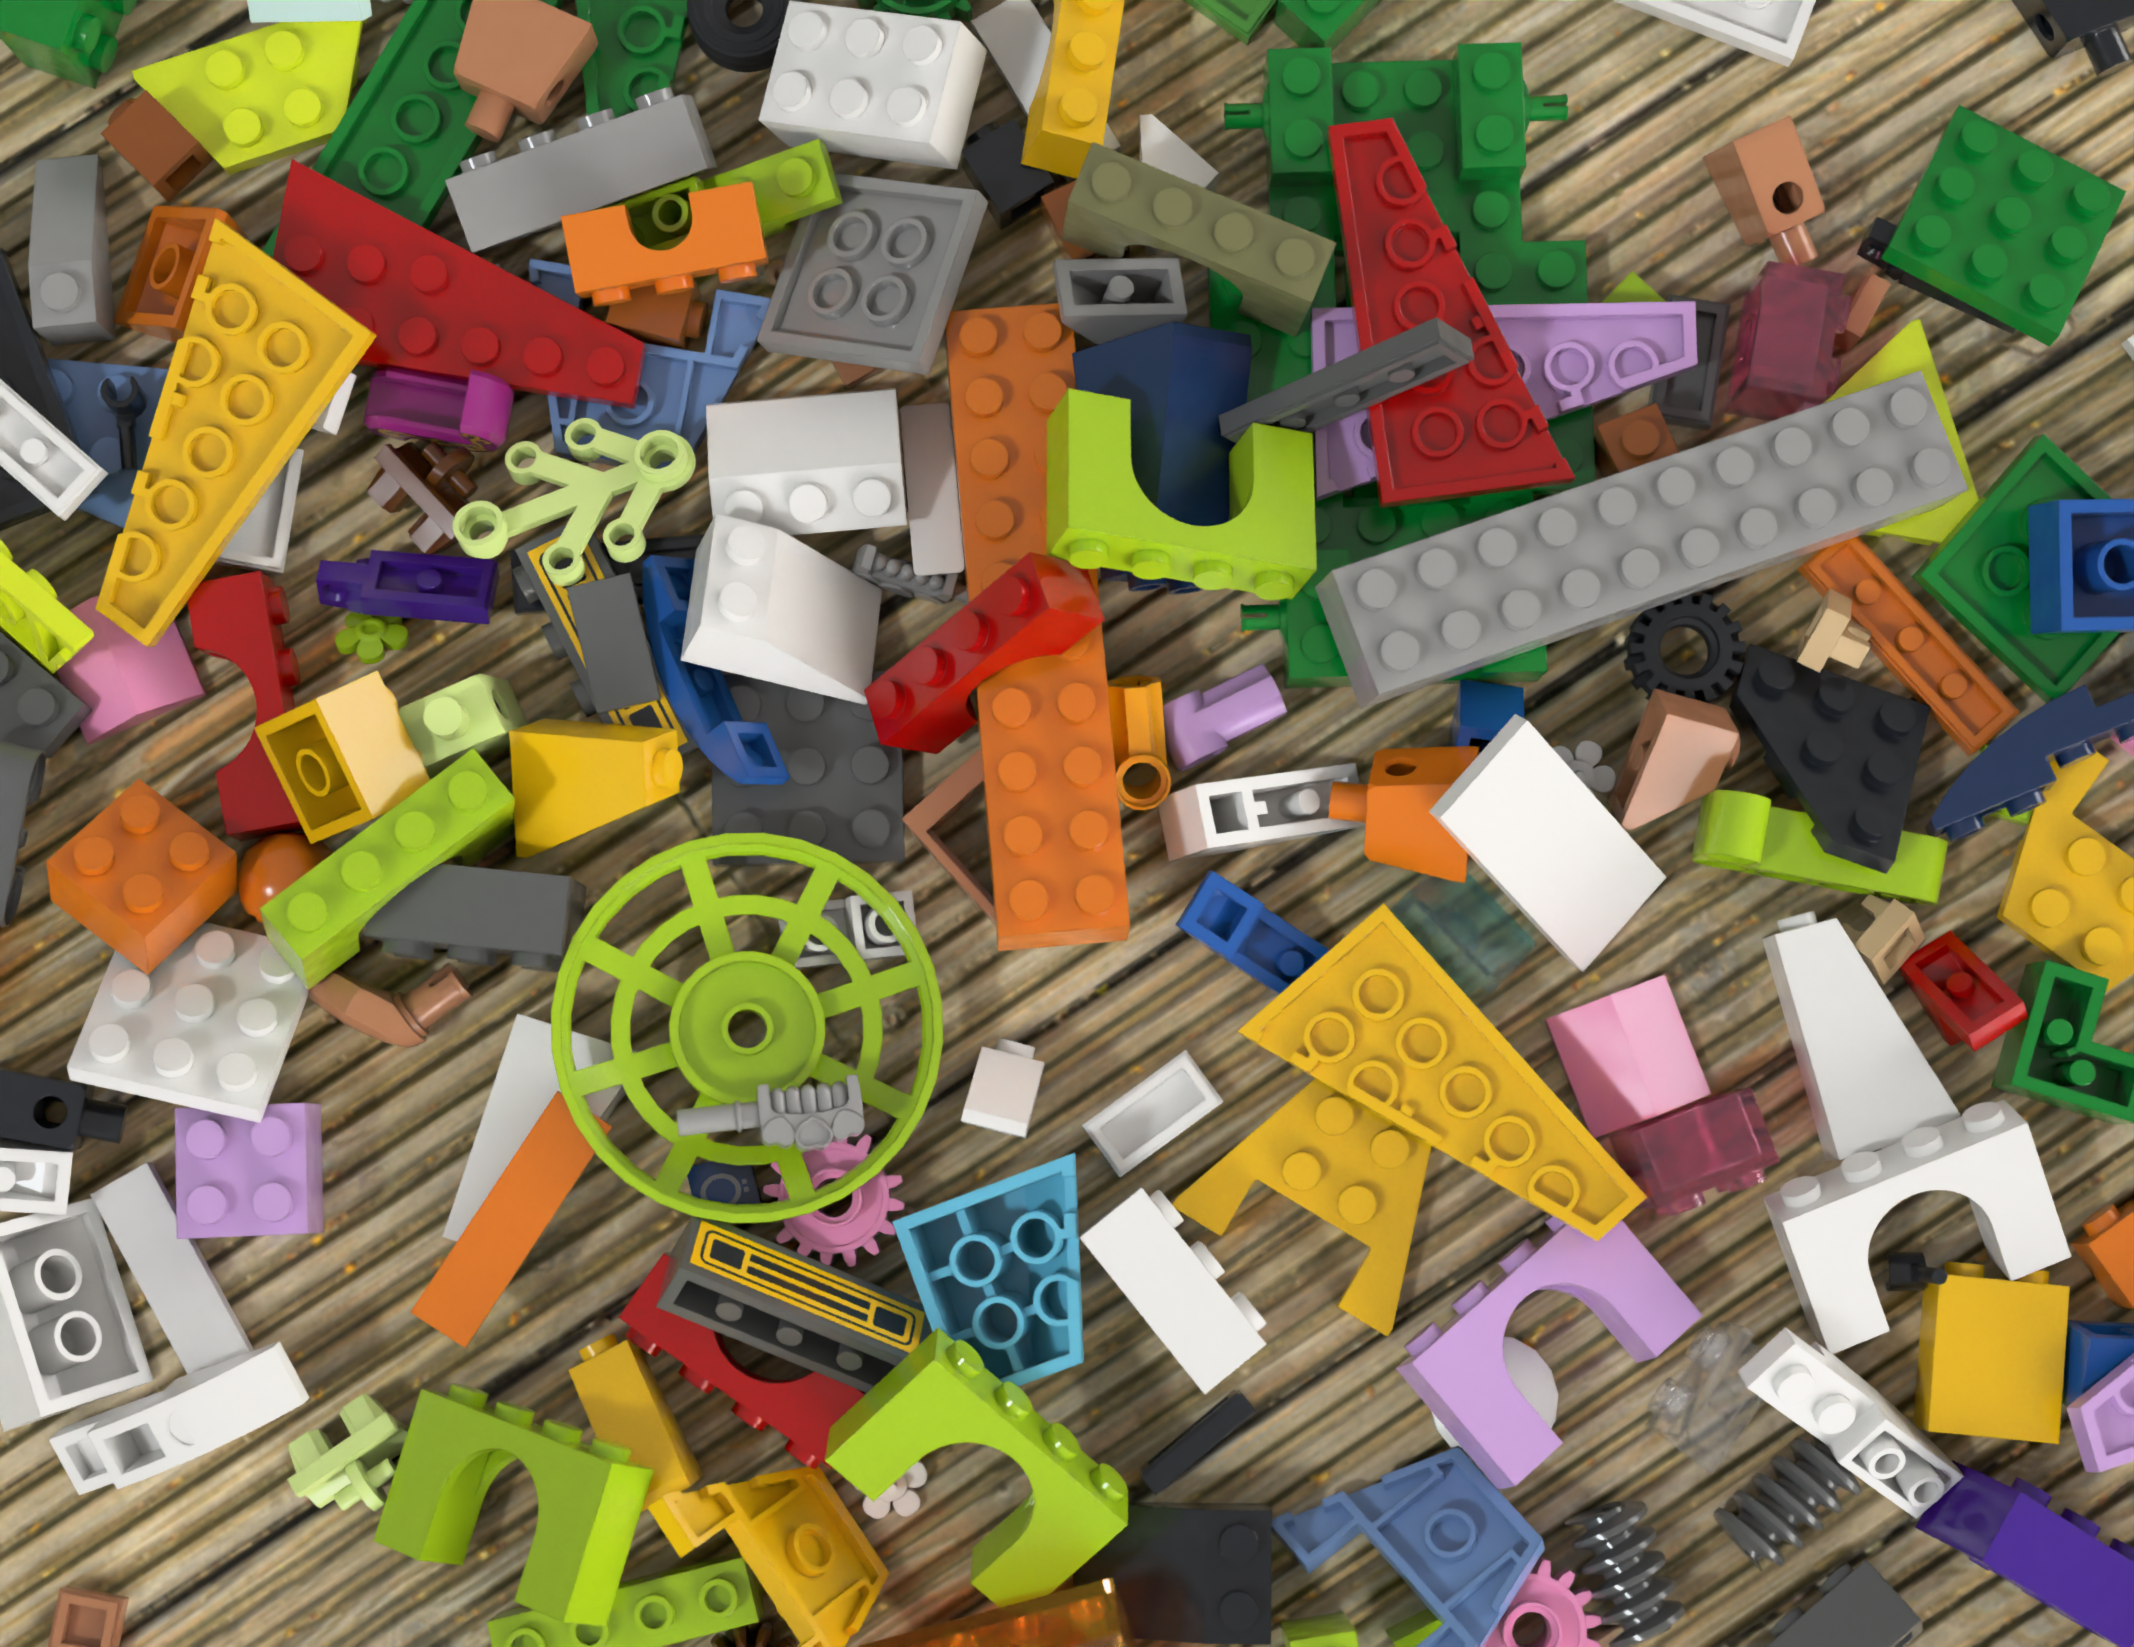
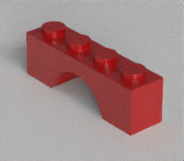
M1029 552L869 685L864 692L880 744L931 754L940 753L978 722L969 695L979 683L993 673L1014 663L1041 656L1062 655L1102 623L1105 619L1088 569L1075 567L1067 560Z
M261 571L202 581L187 601L195 648L210 657L231 661L244 672L253 688L256 699L255 727L295 709L292 686L300 685V670L294 649H285L281 625L290 622V612L283 587H275L274 581ZM254 729L243 751L232 762L216 772L225 832L227 836L239 841L261 838L274 833L303 830Z
M671 1252L663 1253L618 1317L631 1326L625 1336L655 1357L663 1349L682 1362L683 1365L678 1373L701 1391L710 1394L716 1386L736 1401L731 1411L753 1428L763 1432L769 1424L788 1437L789 1440L784 1446L785 1450L805 1465L816 1470L820 1462H823L832 1469L833 1467L825 1461L830 1427L855 1405L866 1392L815 1371L802 1377L780 1380L766 1378L746 1369L732 1356L724 1343L721 1333L656 1307Z

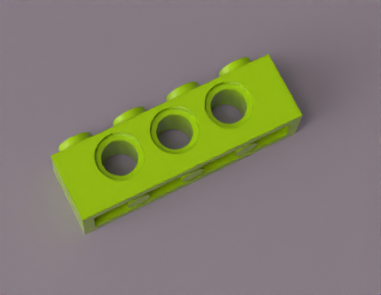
M740 1552L619 1582L606 1626L563 1623L526 1606L500 1612L486 1623L492 1647H662L757 1623L766 1612L758 1579L750 1566L744 1561Z

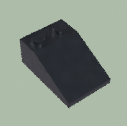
M1128 1502V1525L1073 1573L1072 1634L1200 1644L1271 1645L1272 1510L1269 1505L1261 1503Z

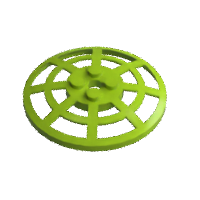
M724 833L687 841L652 856L621 877L592 907L573 936L558 972L551 1008V1050L559 1088L575 1125L596 1155L626 1184L658 1204L690 1216L731 1224L772 1223L810 1214L845 1198L876 1176L902 1149L923 1116L937 1080L943 1047V1007L935 968L919 931L898 901L869 873L839 854L801 839L768 833ZM725 856H766L794 861L813 868L814 871L797 904L785 899L763 895H730L718 898L707 860ZM682 869L693 906L680 911L660 925L639 946L633 957L598 938L608 922L633 896L659 878ZM837 881L856 892L881 916L900 943L908 961L907 963L871 975L865 961L851 941L832 923L820 916ZM758 915L780 919L787 922V925L771 955L755 951L735 952L724 917ZM697 926L700 927L710 961L698 968L684 984L651 967L657 956L672 941ZM810 934L819 939L836 955L848 972L852 982L818 994L816 993L809 980L794 967ZM585 962L620 980L615 993L611 1015V1048L614 1059L576 1070L572 1053L571 1014L577 982ZM916 987L921 1005L922 1045L917 1074L908 1095L874 1079L879 1065L883 1042L882 1010L879 1000ZM639 990L672 1007L669 1022L670 1042L633 1053L631 1048L630 1021L634 999ZM860 1007L863 1021V1042L859 1063L855 1070L822 1054L825 1040V1019ZM753 1012L763 1019L766 1026V1036L759 1045L752 1048H743L731 1040L728 1033V1025L730 1020L738 1013ZM678 1067L685 1079L700 1092L693 1108L734 1104V1101H739V1103L757 1101L758 1085L769 1084V1092L774 1088H781L785 1092L790 1086L799 1088L808 1077H811L821 1083H828L831 1087L836 1081L845 1083L847 1075L857 1074L862 1102L897 1119L886 1137L861 1163L834 1182L814 1190L802 1156L804 1152L799 1151L795 1147L794 1142L791 1147L783 1149L777 1145L768 1147L766 1145L734 1146L717 1143L706 1139L709 1133L679 1136L677 1123L655 1103L644 1087L641 1078ZM622 1084L627 1097L641 1117L661 1137L674 1144L656 1179L639 1169L610 1141L594 1118L585 1095ZM697 1156L708 1161L735 1166L765 1165L777 1162L789 1199L763 1204H729L699 1199L681 1192L680 1189Z

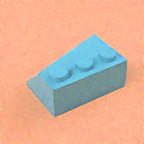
M1075 1153L892 1221L932 1331L939 1327L952 1340H963L980 1355L984 1367L1001 1382L1010 1381L1017 1386H1021L1084 1362Z

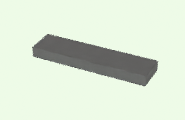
M1437 317L1219 415L1221 435L1237 443L1252 422L1311 433L1470 363L1474 359L1471 339Z

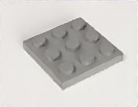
M834 173L843 203L799 219L756 341L768 352L929 375L988 201L978 190Z

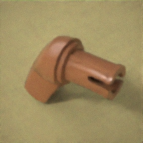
M449 962L431 975L429 979L405 995L401 992L395 994L392 991L376 988L339 968L308 990L310 999L316 1005L345 1025L379 1041L406 1048L418 1046L426 1042V1035L429 1034L428 1027L451 1009L456 1008L473 996V992L469 989L466 980L454 965Z

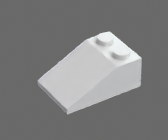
M716 513L696 550L681 661L866 705L867 699L864 690L872 682L882 589L780 529Z

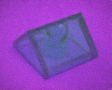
M1468 872L1465 883L1425 874L1389 909L1475 1006L1496 989L1537 945Z

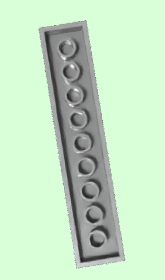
M1920 370L1334 569L1315 587L1360 709L1932 511L1968 490V487Z

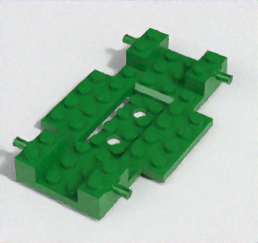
M1521 42L1458 44L1453 60L1332 63L1331 47L1268 49L1263 72L1264 95L1262 103H1224L1225 131H1228V129H1262V134L1266 141L1268 214L1336 242L1315 297L1296 337L1238 314L1237 312L1243 299L1241 291L1228 279L1207 267L1209 328L1251 335L1252 354L1247 403L1312 374L1311 309L1336 308L1334 256H1344L1327 138L1328 127L1332 125L1393 118L1427 185L1426 191L1443 224H1447L1457 244L1456 250L1470 277H1474L1487 305L1588 303L1585 240L1523 242L1520 179L1526 168L1525 134L1530 121L1566 122L1568 118V106H1566L1568 98L1567 94L1529 96V90L1523 79ZM1344 257L1345 307H1352ZM1593 405L1547 421L1549 425L1548 431L1562 458H1566L1575 476V480L1572 483L1380 508L1377 481L1352 489V497H1343L1342 492L1315 502L1317 571L1292 599L1285 598L1279 600L1278 604H1240L1241 632L1245 630L1279 629V634L1283 641L1284 689L1352 687L1315 587L1332 570L1532 503L1533 495L1558 494L1596 481ZM1313 445V462H1314V445ZM1546 645L1435 684H1460V679L1484 683L1537 682L1547 672Z

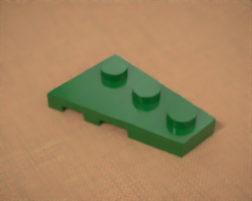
M576 0L577 17L592 24L598 40L594 53L582 68L587 115L612 108L614 116L617 118L638 110L635 102L636 98L663 88H673L689 21L687 0Z

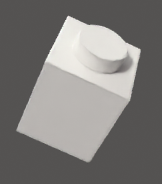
M998 1038L995 1050L981 1047L961 1117L963 1123L1026 1139L1045 1062L1033 1059L1035 1047Z

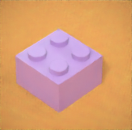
M267 1104L261 1123L192 1107L175 1108L177 1239L324 1233L321 1104Z

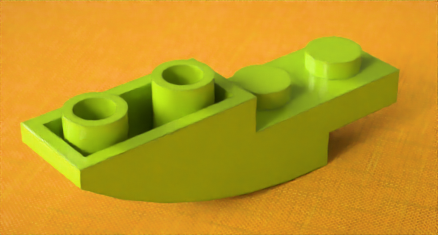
M815 139L705 180H701L694 175L609 207L619 205L627 207L630 211L634 235L641 245L652 250H668L679 245L687 237L691 229L692 211L688 195L690 192L752 181L756 191L764 238L793 229L791 221L842 204L843 201L826 144L820 139Z

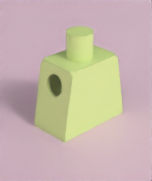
M484 674L471 676L399 708V716L415 749L422 755L424 768L427 767V774L430 780L472 748L476 750L483 760L510 749L509 731L528 725L510 682L507 679ZM494 701L497 702V704H498V706H499V708H500V710H501V713H500V711L498 710V708H497V706H496V704H495Z

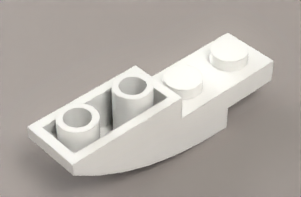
M1784 1328L1738 1370L1740 1377L1749 1390L1825 1443L1839 1464L1916 1519L1964 1477L1959 1468L1908 1418L1863 1378L1816 1341L1808 1345L1787 1328Z
M280 1341L177 1378L161 1392L62 1427L49 1441L79 1495L114 1483L116 1489H120L174 1468L225 1445L299 1407L310 1397Z

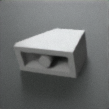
M1178 258L1055 259L1053 272L1061 323L1097 345L1169 322L1183 323L1188 315Z

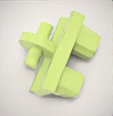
M361 1394L345 1405L339 1413L351 1434L344 1441L333 1447L326 1433L315 1429L306 1432L288 1445V1450L297 1473L287 1480L296 1496L300 1498L304 1495L307 1496L319 1508L324 1507L334 1499L343 1511L361 1499L370 1509L376 1512L385 1505L387 1496L382 1485L394 1477L396 1466L392 1459L401 1454L409 1426L390 1415L376 1399L368 1394Z

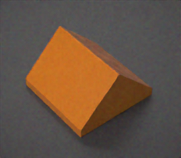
M154 206L113 322L138 332L177 343L178 339L183 338L194 298H191L195 282L198 274L202 275L212 244V241H209L215 218L226 223L246 239L248 236L227 212L218 208Z

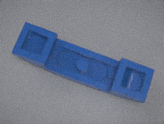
M651 555L643 562L642 585L646 627L657 671L665 692L681 723L708 759L737 783L784 784L790 779V776L767 723L743 722L721 670L681 661L695 559Z
M1208 870L1175 925L1209 950L1278 995L1329 951L1328 948L1264 907L1265 904L1214 871Z

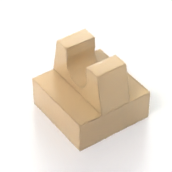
M1829 588L1799 641L1797 662L1819 673L1829 657L1857 669L1860 667L1871 647V643L1868 640L1872 632L1850 620L1852 599Z
M1869 894L1861 904L1865 913L1875 921L1865 931H1857L1845 922L1841 926L1874 978L1885 985L1926 937L1912 910L1895 898L1889 903Z

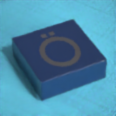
M709 1161L692 1166L687 1175L692 1196L699 1199L729 1204H763L753 1165L735 1166Z

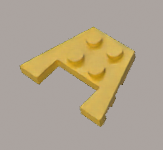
M2096 751V754L2062 769L2059 768L2056 760L2049 762L2057 781L2050 790L2043 792L2047 802L2032 810L2023 839L2019 840L1996 918L2060 964L2109 979L2107 992L2134 973V858L2073 815L2074 809L2109 762L2107 758Z
M1314 1078L1191 1186L1178 1195L1172 1205L1179 1212L1217 1235L1222 1236L1254 1180H1258L1369 1247V1250L1336 1306L1388 1337L1395 1321L1431 1145Z
M819 1465L816 1470L806 1466L758 1475L749 1481L727 1485L725 1482L706 1485L702 1489L693 1492L681 1493V1490L669 1492L647 1507L680 1558L725 1528L739 1549L740 1555L750 1566L775 1604L778 1613L787 1622L800 1643L798 1647H845L849 1638L860 1630L890 1574Z

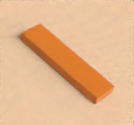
M1859 536L1820 549L1797 569L1823 598L1830 588L1852 599L1850 620L1872 632L1868 640L1871 643L1870 650L1919 703L1930 706L1929 714L1967 756L1977 752L2020 713Z
M560 1091L556 1092L410 1312L464 1348L469 1345L595 1155L594 1150L575 1125ZM592 1113L606 1135H608L613 1126Z

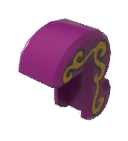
M391 366L381 367L372 373L363 423L369 431L393 439L407 441L414 438L430 443L435 441L440 446L454 449L464 446L473 452H494L506 443L514 392L503 379L472 369L469 381Z

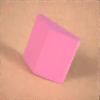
M99 596L89 598L69 610L94 633V637L71 660L57 670L61 682L93 709L79 725L87 744L92 745L207 695L176 619H174L155 647H146L95 609Z
M1665 974L1544 1019L1586 1129L1594 1138L1656 1117L1711 1094Z

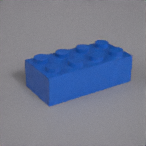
M2134 499L2056 500L2028 506L2031 634L2134 632Z

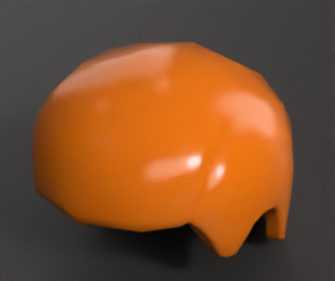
M282 832L264 836L244 853L237 875L240 903L249 915L256 918L257 922L263 923L259 908L333 854V852L321 840L310 844L307 836L303 834Z

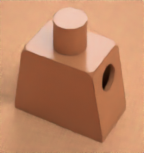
M472 0L454 66V75L461 89L477 97L464 124L465 127L487 140L499 142L513 113L537 124L544 123L598 45L592 24L539 0Z
M1790 115L1702 157L1743 242L1747 246L1769 238L1783 272L1819 256L1804 222L1824 213L1825 206ZM1773 200L1776 202L1777 209L1773 204Z

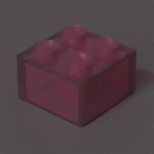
M1768 261L1744 292L1725 407L1726 414L1773 421L1823 403L1826 395H1834L1841 369V359L1832 357L1835 333H1844L1851 306V297L1842 295L1845 274Z
M1751 1087L1722 1092L1608 1136L1620 1167L1647 1196L1636 1208L1656 1209L1658 1216L1667 1213L1668 1216L1677 1215L1705 1204L1706 1201L1702 1192L1716 1187L1718 1193L1727 1190L1733 1193L1767 1180L1763 1168L1780 1162Z

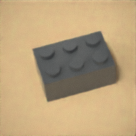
M438 864L402 889L377 911L366 923L364 936L383 942L382 952L394 954L395 957L433 960L434 949L448 950L447 959L458 960V963L496 966L497 956L503 955L513 956L512 965L522 966L521 969L558 973L561 961L565 958L571 940L583 922L587 887L570 876Z

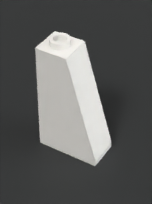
M1811 911L1778 920L1777 924L1780 933L1763 938L1762 940L1825 1160H1842L1859 1152L1879 1150L1900 1142L1905 1134L1914 1129L1927 1126L1937 1127L1961 1117L1960 1112L1838 919L1834 918L1818 923L1815 912Z
M517 1013L442 1237L458 1241L556 1092H561L551 1050V1024ZM572 1031V1053L576 1070L614 1059L611 1043ZM621 1084L585 1095L591 1112L607 1121L626 1092Z

